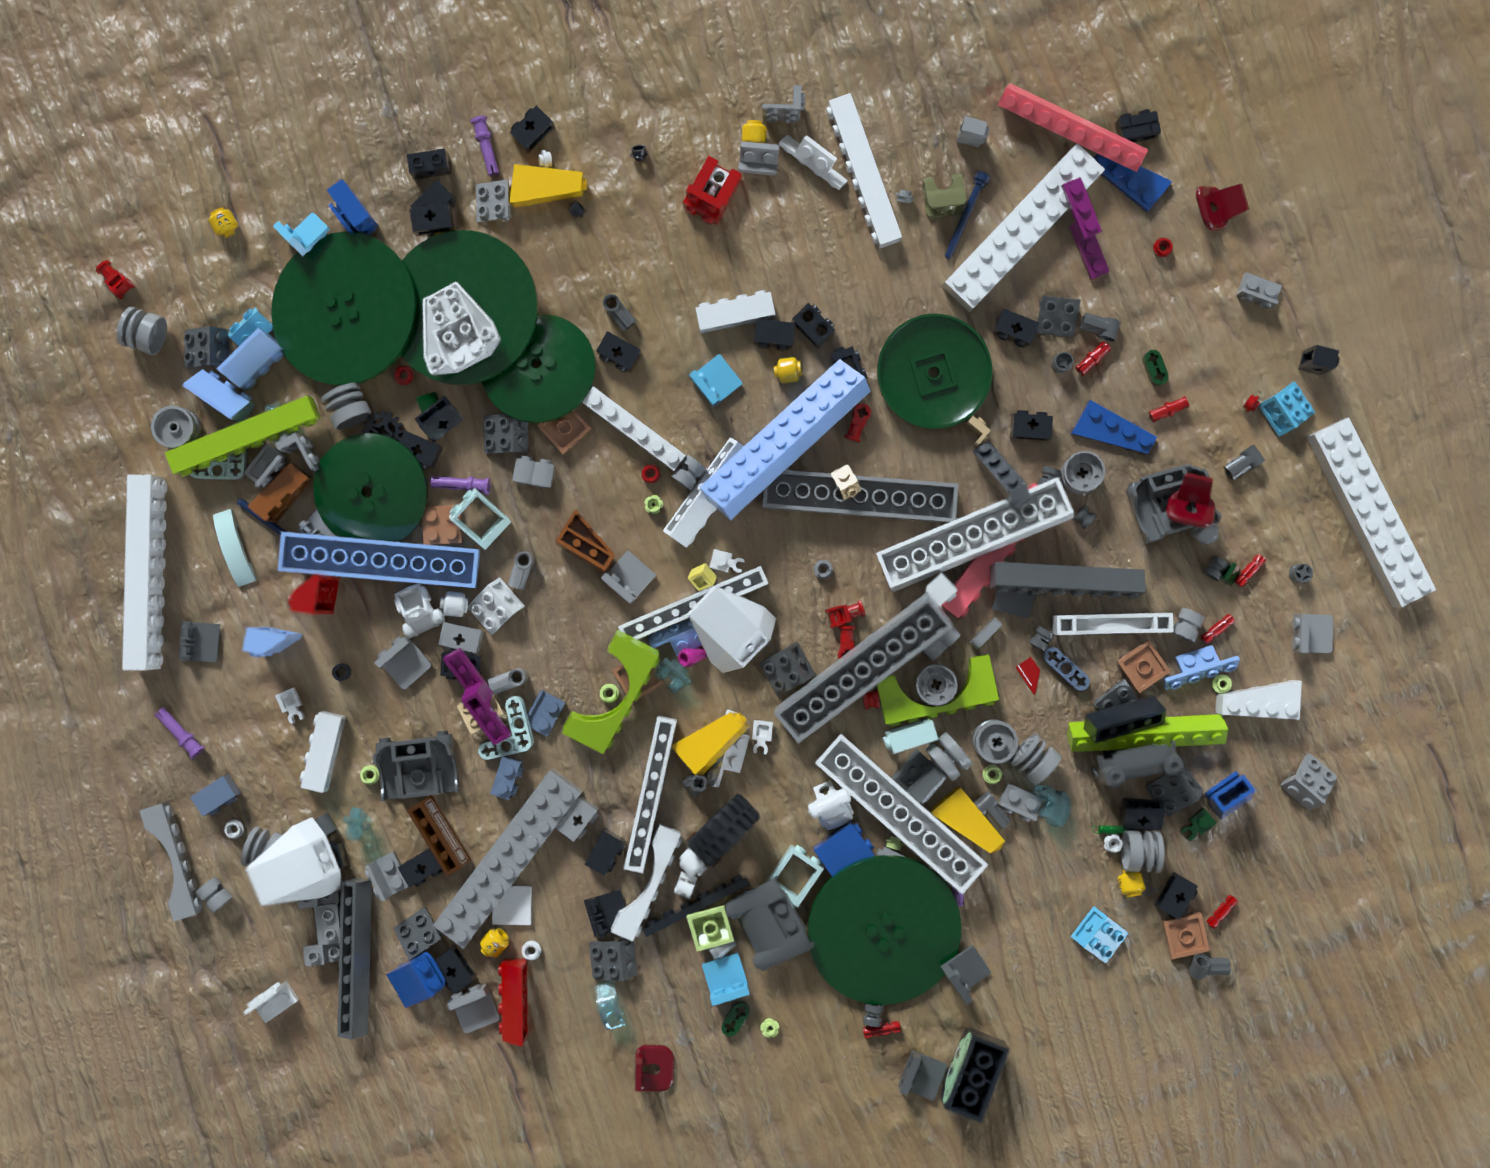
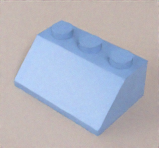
M257 328L217 370L240 389H251L260 376L268 373L269 367L274 362L276 363L283 358V348L270 334Z
M202 369L182 385L219 412L237 422L244 421L255 407L249 395L244 392L239 394L235 391L236 386L228 381L222 382L219 380L221 376L212 370L207 372Z
M247 627L243 651L249 652V656L254 657L273 656V653H280L301 639L303 634L270 627Z

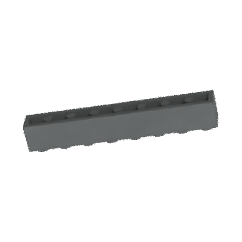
M995 562L990 566V589H997V592L1015 590L1016 593L1034 591L1035 594L1053 592V595L1072 593V596L1090 594L1091 597L1109 595V598L1127 596L1128 599H1137L1146 592L1145 570Z
M362 878L341 881L337 1037L351 1040L368 1035L372 881Z

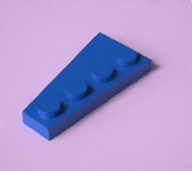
M1098 153L1094 156V159L1105 169L1101 175L1146 213L1173 182L1141 166L1135 172Z
M1092 400L1087 403L1071 432L1072 435L1086 437L1087 439L1097 440L1142 454H1148L1157 439L1155 435Z

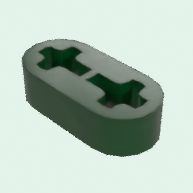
M1157 350L1146 352L1143 355L1142 361L1150 382L1155 386L1166 383L1169 375L1160 352ZM1150 354L1152 357H1156L1154 364L1152 361H1148ZM1157 372L1163 375L1161 382L1154 377L1157 375Z
M736 1002L722 1021L721 1030L726 1036H734L748 1018L749 1006L746 1002ZM743 1006L745 1014L741 1013L737 1018L738 1010L736 1008ZM735 1020L733 1024L734 1030H726L727 1026L725 1024H731V1022Z

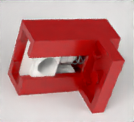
M708 155L692 185L689 184L686 189L683 207L687 213L693 216L697 214L702 217L701 220L705 223L717 225L742 180V173L733 168L731 171L720 167L718 165L719 161ZM721 175L724 177V180L716 182L714 178ZM711 184V186L709 187V190H707V193H706L705 191H706L708 185ZM718 189H720L718 195H717L716 198H715L714 195H715L716 191H717Z

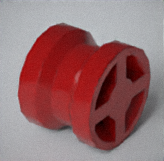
M878 689L862 695L864 710H869L870 707L880 708Z

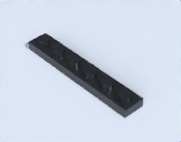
M738 874L731 878L732 882L726 885L721 883L714 887V891L710 893L705 891L699 894L697 899L692 902L690 900L683 902L679 905V909L675 911L670 909L662 914L663 917L657 920L656 918L648 920L643 928L645 936L648 937L687 917V915L693 914L749 885L750 881L747 875L742 876Z

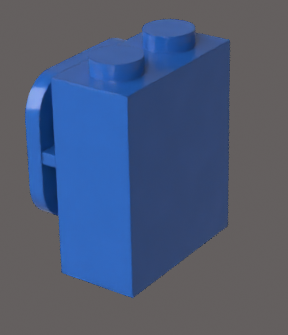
M343 179L327 189L336 202V206L333 203L328 204V206L350 234L355 232L354 228L359 233L370 235L376 230V227L379 225L352 188Z
M1236 771L1205 793L1204 797L1210 801L1209 806L1220 820L1253 798L1256 789L1244 774L1239 777L1240 774Z
M851 820L837 828L823 841L813 847L814 852L832 876L853 862L874 856L873 849L875 847L869 839L865 840L861 835L863 833L862 829L857 823L853 824Z
M427 952L399 965L386 974L405 1008L432 997L443 989L445 985L443 974L433 957Z

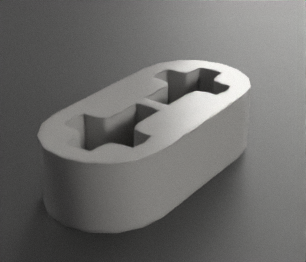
M994 617L970 641V644L976 650L979 649L1001 627L1002 623Z

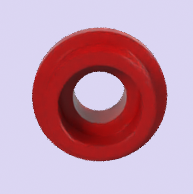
M1159 238L1153 245V251L1159 257H1166L1173 250L1172 242L1167 238ZM1160 245L1165 246V251L1160 250Z
M400 366L394 372V379L400 385H408L413 380V371L407 366ZM402 373H407L406 379L401 378Z
M1251 395L1245 402L1243 408L1246 409L1247 413L1250 411L1254 412L1261 402L1258 401L1259 396Z
M652 464L646 465L641 472L642 479L649 484L656 483L660 478L659 468ZM649 471H653L655 475L654 477L649 478L647 476V473Z

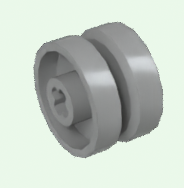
M170 405L161 408L155 413L151 422L153 437L159 444L168 448H177L202 436L203 427L198 416L179 406Z
M988 719L981 722L975 728L972 735V745L975 752L984 760L991 763H1003L1010 760L1016 753L1018 737L1015 730L1009 724L997 719ZM993 738L997 739L995 744L992 742Z
M945 732L938 738V742L944 748L943 750L934 743L925 750L932 758L933 763L953 782L960 776L959 770L954 765L955 763L963 770H967L973 763L959 745Z

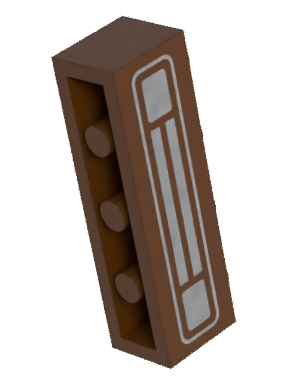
M432 795L406 810L446 876L460 870L471 861L470 856Z

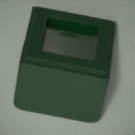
M436 392L416 398L421 413L439 400Z
M1229 563L1228 569L1222 572L1221 581L1229 586H1232L1241 571L1236 563Z

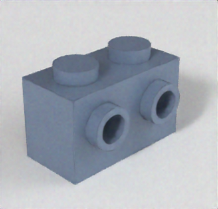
M503 756L501 758L490 792L491 795L506 800L516 795L518 790L516 783L518 777L521 778L524 771L522 760L510 756Z
M227 774L190 798L202 817L209 814L212 817L221 811L220 807L224 804L229 806L237 801L236 796L240 795L241 792L231 776Z

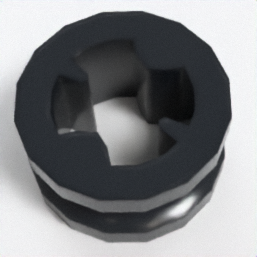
M338 664L333 667L332 675L338 681L347 680L351 676V668L347 664ZM342 667L345 668L343 671H346V675L339 677L340 673L337 674V670L342 669Z

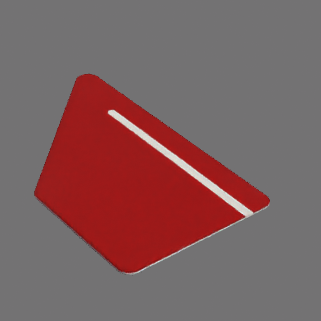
M1029 657L1017 665L1016 669L1031 692L1035 694L1040 669L1032 657Z

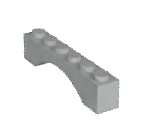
M168 801L140 810L145 829L162 843L172 863L173 888L168 906L173 922L200 913L202 911V900L196 895L197 884L191 876V864L185 856L186 849L179 837L180 829L173 817V807Z

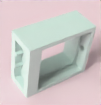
M474 488L473 491L469 490L463 496L464 500L460 505L456 504L449 512V518L486 550L511 523V520ZM476 497L499 516L482 537L478 536L458 518Z
M927 718L885 731L886 737H883L885 747L893 753L938 740L933 721Z
M791 844L767 881L781 873L793 854L815 868L816 870L799 895L777 881L781 890L788 894L792 904L798 907L824 868L821 865L820 859L815 856L809 857L805 854L806 850L799 845L795 847Z

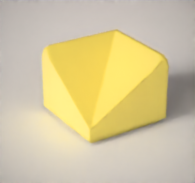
M706 563L691 569L688 576L689 581L698 591L713 586L717 578Z

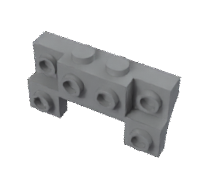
M341 889L322 898L298 901V909L314 907L318 944L303 947L305 967L339 961Z

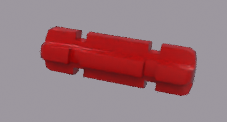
M1257 554L1252 559L1253 562H1250L1241 572V575H1238L1234 580L1238 586L1244 587L1248 582L1247 580H1250L1260 569L1259 566L1266 562L1262 555Z
M1227 614L1222 618L1223 620H1219L1208 629V632L1201 635L1203 642L1209 644L1214 640L1213 638L1223 633L1228 628L1227 626L1235 623L1234 617Z
M1229 895L1225 899L1226 902L1216 909L1213 917L1210 916L1208 918L1207 924L1213 929L1220 924L1219 921H1223L1230 913L1231 908L1238 904L1237 899L1232 895Z
M893 1021L891 1024L883 1023L881 1027L871 1028V1026L863 1028L866 1039L873 1038V1035L878 1037L891 1034L890 1032H893V1034L901 1032L899 1021Z

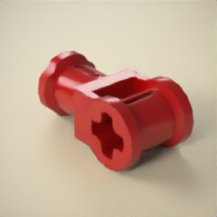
M105 260L96 267L95 271L106 279L104 282L109 290L122 300L124 298L123 295L131 288L134 289L135 285L124 274L115 270L109 260Z
M859 404L854 408L851 425L844 438L860 443L862 430L867 419L871 416V409L866 404ZM863 408L866 415L860 418L857 410L860 411Z
M861 600L849 606L845 604L825 610L831 622L830 628L844 625L850 622L852 618L866 616Z
M838 626V629H840V648L837 654L839 659L846 649L849 652L854 648L853 634L856 626Z

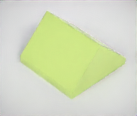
M724 905L687 915L697 952L734 942L729 917L726 915Z

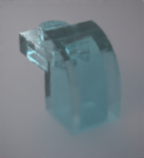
M1036 785L1033 792L1045 801L1038 815L1049 825L1062 828L1071 811V802L1068 795L1064 791L1055 790L1048 785H1045V787Z
M614 981L595 986L596 1003L605 1028L610 1030L626 1025Z

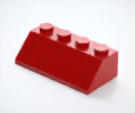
M315 574L292 591L288 598L289 611L312 615L334 614L340 577Z
M504 959L498 967V976L502 977V984H499L498 994L502 996V1003H499V1015H502V1023H499V1035H502V1041L523 1046L528 1036L527 959Z

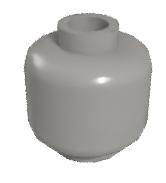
M1215 524L1206 528L1193 527L1190 528V535L1202 545L1214 543L1219 537V526Z

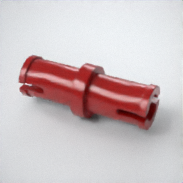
M1102 341L1097 348L1086 354V358L1075 367L1076 371L1079 374L1081 373V376H1084L1094 365L1097 366L1100 363V360L1111 351V347Z
M1184 396L1171 403L1166 402L1164 406L1149 411V417L1154 423L1167 416L1172 417L1174 413L1189 408L1190 405Z

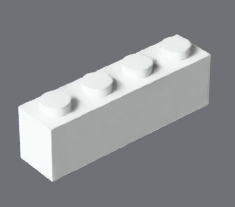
M766 290L757 291L752 296L742 294L736 296L734 300H729L728 298L720 299L715 304H710V302L701 303L699 307L695 308L700 333L757 322V318H775L771 292L766 293Z
M326 711L319 712L315 716L313 722L315 730L309 738V745L311 746L304 758L306 767L305 771H302L300 775V782H302L300 788L321 793L328 791L346 716Z

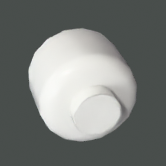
M448 591L445 597H441L440 608L443 609L444 615L462 617L463 613H467L468 598H465L464 593Z
M690 848L679 858L681 860L679 863L680 867L690 877L696 875L700 877L707 870L705 864Z

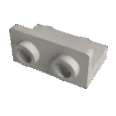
M741 141L739 172L777 175L779 145Z
M1246 272L1242 277L1236 295L1240 296L1241 300L1245 302L1253 301L1259 303V306L1262 308L1270 309L1278 305L1279 301L1277 298L1282 285Z
M1007 782L998 803L1003 806V811L1010 814L1013 811L1019 813V818L1030 822L1031 819L1037 820L1036 814L1043 798Z

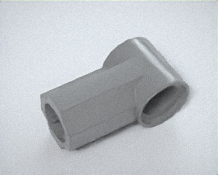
M524 551L516 555L515 564L508 583L509 586L521 590L525 589L531 567L535 561L534 555L531 552ZM522 555L528 556L529 563L527 565L521 563L520 558Z
M521 667L515 668L488 679L489 687L493 694L496 695L520 686L528 680V672ZM515 672L521 673V682L514 679Z

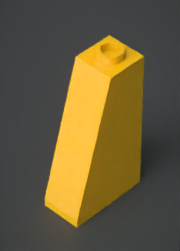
M514 164L510 204L512 207H522L583 196V190L587 189V179H585L583 172Z
M730 712L678 741L671 747L695 775H704L750 726L746 723L747 719L741 713Z
M957 786L929 809L935 817L990 854L992 852L996 853L1003 847L1005 840L961 787Z

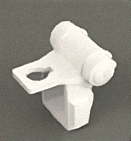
M417 583L394 594V603L397 611L403 615L406 622L402 627L403 632L409 639L417 637L419 634L438 627L445 622L444 613L439 608L433 609L430 603L431 596L427 588L422 584Z
M831 780L814 787L817 800L808 805V812L814 819L818 817L823 827H826L827 830L835 829L853 819L852 815L854 812L849 803L851 802V795L847 790L843 788L836 791ZM825 787L829 788L827 795L820 793Z

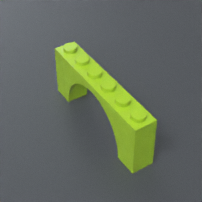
M619 630L616 631L608 645V652L613 654L627 671L630 684L625 698L616 708L600 715H583L572 711L562 730V734L604 754L606 748H611L615 732H620L623 726V718L628 717L632 710V702L638 700L642 692L640 688L643 684L646 685L650 679L651 674L649 672L652 668L655 669L660 661L658 650Z
M989 654L968 658V676L963 688L952 700L942 705L928 706L912 701L899 687L895 675H889L876 685L884 723L893 727L901 725L900 721L908 720V723L919 721V717L927 716V719L938 717V713L945 712L947 715L957 713V709L964 708V710L975 709V705L983 704V706L994 705V701L999 700Z

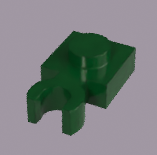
M1202 807L1188 819L1191 824L1183 826L1180 832L1185 833L1189 830L1190 835L1186 839L1192 841L1195 839L1197 832L1203 835L1216 824V821Z

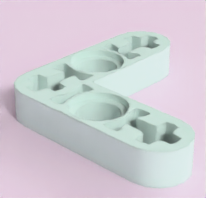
M248 448L245 449L246 452L241 454L240 457L236 458L232 454L227 456V462L210 463V467L205 468L208 469V472H199L198 475L194 469L190 475L197 479L242 480L246 476L243 473L247 469ZM233 460L242 461V463H234ZM217 465H220L223 470L219 476H215L213 473V469ZM236 468L241 469V473H237V476L233 473V470Z
M513 696L505 703L512 736L503 741L509 742L511 749L504 751L501 747L503 741L497 745L487 741L481 744L478 749L482 759L489 760L524 752L533 746L534 739L525 703L521 697ZM513 700L515 701V703H519V706L516 707L517 713H522L516 715L515 717H513V714L516 713L515 707H511ZM517 718H520L524 721V727L522 729H519L515 726V720ZM526 730V733L523 734V737H522V734H520V735L517 734V733H521V732H523V731ZM523 738L524 740H528V744H526V747L524 744H520V741L523 740ZM487 747L497 748V750H494L489 754L488 752H484V749Z

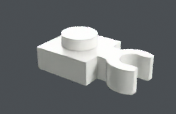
M714 549L709 568L728 572L729 567H731L735 572L741 573L742 570L736 568V563H744L745 560L742 558L733 560L731 559L732 553Z
M295 687L275 695L282 713L289 712L288 721L291 724L296 723L294 720L295 714L299 716L300 720L305 719L304 713L298 710L302 703Z
M754 720L752 739L757 740L753 747L754 753L757 752L759 746H762L764 754H767L768 747L765 741H771L773 722Z

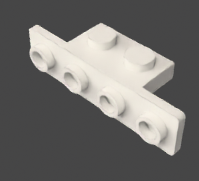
M787 135L779 142V145L785 152L792 154L801 164L806 165L817 176L826 180L831 187L840 190L847 183V179L832 169L837 158L810 137L805 136L799 144Z
M727 710V711H726V714H728V713H730V712H734V711H732V710ZM743 734L711 766L707 774L708 784L718 788L724 770L740 773L750 739L749 735Z

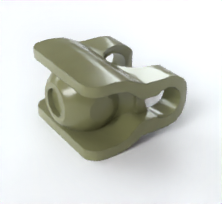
M960 173L953 174L951 187L946 190L937 188L932 177L923 179L922 188L927 217L937 218L963 213L967 198L963 178Z

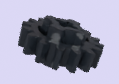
M383 410L381 415L378 412H374V418L368 416L369 423H363L367 426L366 429L362 430L363 433H372L373 431L375 434L385 435L397 441H400V435L404 432L400 429L404 424L398 423L400 418L397 416L393 418V413L389 412L387 415L386 411ZM393 424H394V426H395V431H396L395 433L393 432V429H392ZM377 429L386 430L390 435L382 434Z

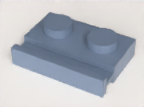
M541 690L528 713L530 727L548 737L566 702Z

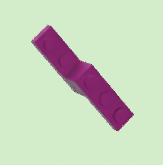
M1081 177L1062 184V190L1075 220L1069 228L1091 280L1110 272L1096 238V235L1102 232V229Z
M459 648L444 656V662L465 689L461 699L462 704L492 744L496 745L509 738L511 732L489 704L493 691L463 650Z

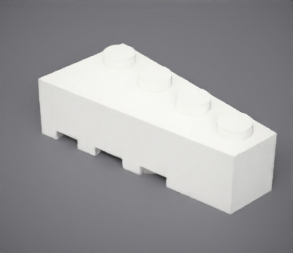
M1290 680L1216 694L1215 713L1299 720L1302 681Z

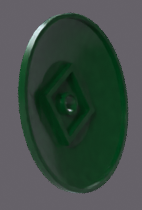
M538 314L533 337L522 356L505 372L482 382L491 402L505 415L527 423L554 421L571 413L586 398L595 378V355L588 338L576 325L559 316ZM534 361L542 362L539 368L532 367Z
M924 314L902 323L887 338L878 358L877 381L886 404L902 420L920 428L944 429L965 421L983 404L992 382V361L984 340L969 324L945 314ZM936 368L939 372L938 377H930L928 370Z
M356 434L337 442L322 457L318 465L319 469L314 477V500L321 519L337 537L399 542L417 527L426 509L428 497L427 481L419 461L402 443L381 434ZM366 486L372 490L370 497H366L363 493V489Z

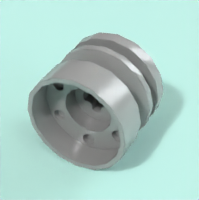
M128 307L120 317L117 326L116 336L118 344L125 347L128 346L131 349L137 348L140 352L149 355H155L164 344L167 334V321L163 316L154 313L147 314L144 310Z
M356 383L336 387L320 399L322 404L326 405V412H334L330 415L329 419L335 430L352 427L372 415L367 402L359 401L363 397V393L359 391L360 387Z
M1090 451L1074 453L1060 470V479L1063 486L1069 492L1078 495L1090 493L1102 483L1105 477L1103 461L1097 454ZM1080 470L1082 473H1085V476L1082 479L1081 476H1077V473Z
M938 664L928 665L917 675L915 684L917 693L928 704H946L954 697L957 690V680L953 672L947 667ZM933 679H936V681H941V684H939V689H936L935 687L931 688V684H933Z
M1037 733L1032 734L1018 746L1016 753L1009 762L1011 765L1017 766V770L1020 772L1028 767L1025 777L1034 785L1041 783L1049 776L1062 757L1053 747L1043 751L1046 741H1040L1041 737Z
M254 827L244 844L241 865L246 867L251 865L283 834L276 832L270 838V831L268 829L263 830L261 827Z
M1125 830L1122 836L1123 846L1121 848L1124 870L1126 872H1139L1143 865L1146 872H1161L1164 863V843L1161 833L1158 831H1153L1152 833L1145 831L1142 837L1139 831Z

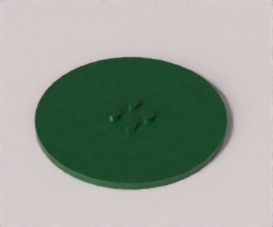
M455 230L440 233L424 240L403 258L416 289L417 317L413 334L401 356L415 370L442 383L472 385L490 380L502 374L522 356L536 328L539 308L538 294L528 267L512 248L501 240L482 232ZM457 282L494 323L500 341L491 356L458 373L432 375L424 358L423 299Z
M349 232L327 234L303 256L297 252L281 272L272 298L271 318L277 343L283 348L282 353L286 359L307 377L335 386L349 383H364L390 368L407 347L416 323L417 294L412 276L406 264L388 245L374 237L357 232H352L351 234Z
M880 855L853 862L838 871L827 881L812 905L808 919L807 935L810 943L813 941L815 943L813 949L810 950L814 964L830 986L855 1001L873 1005H889L913 999L925 993L940 981L945 975L941 966L955 957L958 952L962 926L956 899L945 881L936 872L910 858Z

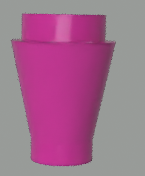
M684 648L678 655L679 663L686 667H691L706 658V652L703 648Z

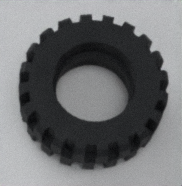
M736 794L687 842L688 847L706 866H712L760 819L759 812L741 794Z

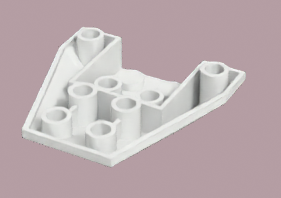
M457 282L423 299L424 358L430 374L458 373L492 355L500 341L496 327Z
M716 586L688 613L709 661L722 673L744 668L771 640L776 618L764 606Z
M313 818L292 826L246 868L261 906L322 898L341 889L340 869L326 835Z

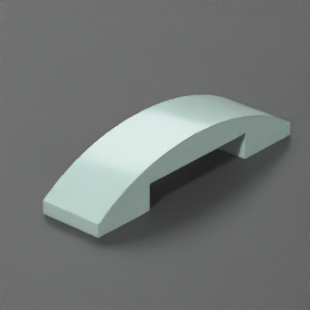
M233 509L214 514L213 519L218 541L237 586L241 587L257 581L252 564L248 562L236 527H238Z

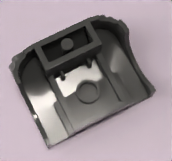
M1191 464L1182 465L1146 475L1140 478L1138 482L1128 485L1126 494L1145 544L1164 539L1165 535L1194 527L1171 521L1166 515V508L1170 495L1179 491L1185 473L1210 477L1205 468L1201 469L1191 466ZM1189 502L1185 509L1191 513L1197 512L1195 503ZM1216 508L1212 525L1219 524L1222 517Z
M448 730L436 732L437 735L434 737L391 741V737L379 739V743H376V752L373 754V764L377 766L380 775L381 801L460 791L452 734H448Z
M1173 740L1171 741V747L1168 748L1167 744L1159 746L1153 744L1118 751L1113 755L1114 759L1104 760L1103 756L1098 755L1099 775L1095 767H1091L1094 782L1118 787L1124 780L1159 773L1177 775L1183 769V762L1177 754L1175 741Z
M778 876L752 890L744 889L737 897L728 901L725 907L726 915L734 920L738 919L756 951L753 963L761 971H765L813 949L815 944L814 941L810 943L806 935L805 925L788 894L779 887L777 883Z

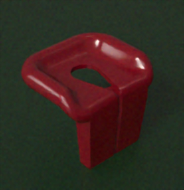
M1237 184L1221 190L1212 186H1199L1196 189V200L1203 223L1211 231L1224 229L1228 224V220L1250 210L1243 184ZM1210 203L1217 206L1218 210L1213 212Z
M1185 473L1179 491L1172 493L1168 499L1167 517L1173 522L1199 528H1206L1212 525L1215 515V503L1210 498L1213 478ZM1189 502L1195 503L1197 512L1191 513L1185 509Z
M664 1045L640 1046L635 1055V1091L662 1092L668 1090L674 1081L673 1052ZM658 1064L660 1072L655 1075L643 1072V1066Z

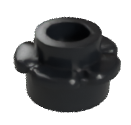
M635 145L631 148L630 157H634L635 161H643L649 153L645 145Z
M576 200L572 204L569 203L571 207L569 212L575 218L578 216L582 218L586 212L585 208Z

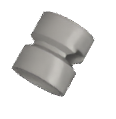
M686 455L681 462L682 467L677 468L671 477L691 491L697 484L696 479L701 478L707 469L694 458Z
M1182 608L1178 615L1179 622H1175L1173 626L1174 632L1171 633L1187 641L1195 642L1199 633L1197 628L1202 627L1205 617L1192 610Z
M216 876L196 891V895L202 901L207 902L206 906L212 913L218 911L233 898L227 889H222L223 884Z

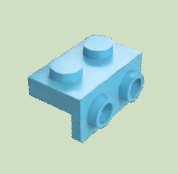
M255 307L253 310L249 309L244 313L242 321L239 323L235 322L229 328L230 332L228 335L229 338L240 346L257 328L269 333L273 329V325Z

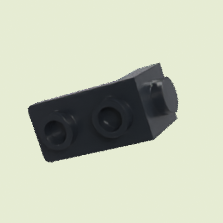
M853 346L846 349L839 347L833 350L834 353L830 356L832 364H835L839 359L843 361L851 358L855 371L864 376L865 379H868L865 369L860 367L859 361H861L858 350L855 351Z

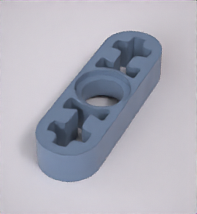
M1049 647L1046 652H1043V660L1074 689L1082 691L1089 687V677L1060 650ZM1055 651L1056 654L1054 656L1058 660H1061V658H1063V660L1058 663L1057 667L1054 666L1055 664H1057L1055 660H1048V652L1053 653ZM1065 663L1071 666L1069 674H1063L1061 671V666ZM1075 675L1078 678H1084V685L1077 686L1078 681L1073 677L1070 680L1069 677Z

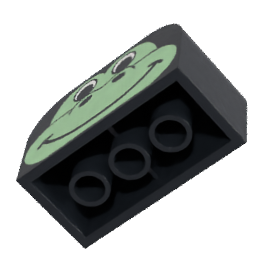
M970 1027L964 1030L942 1086L941 1101L944 1109L982 1123L1010 1051L1005 1041Z

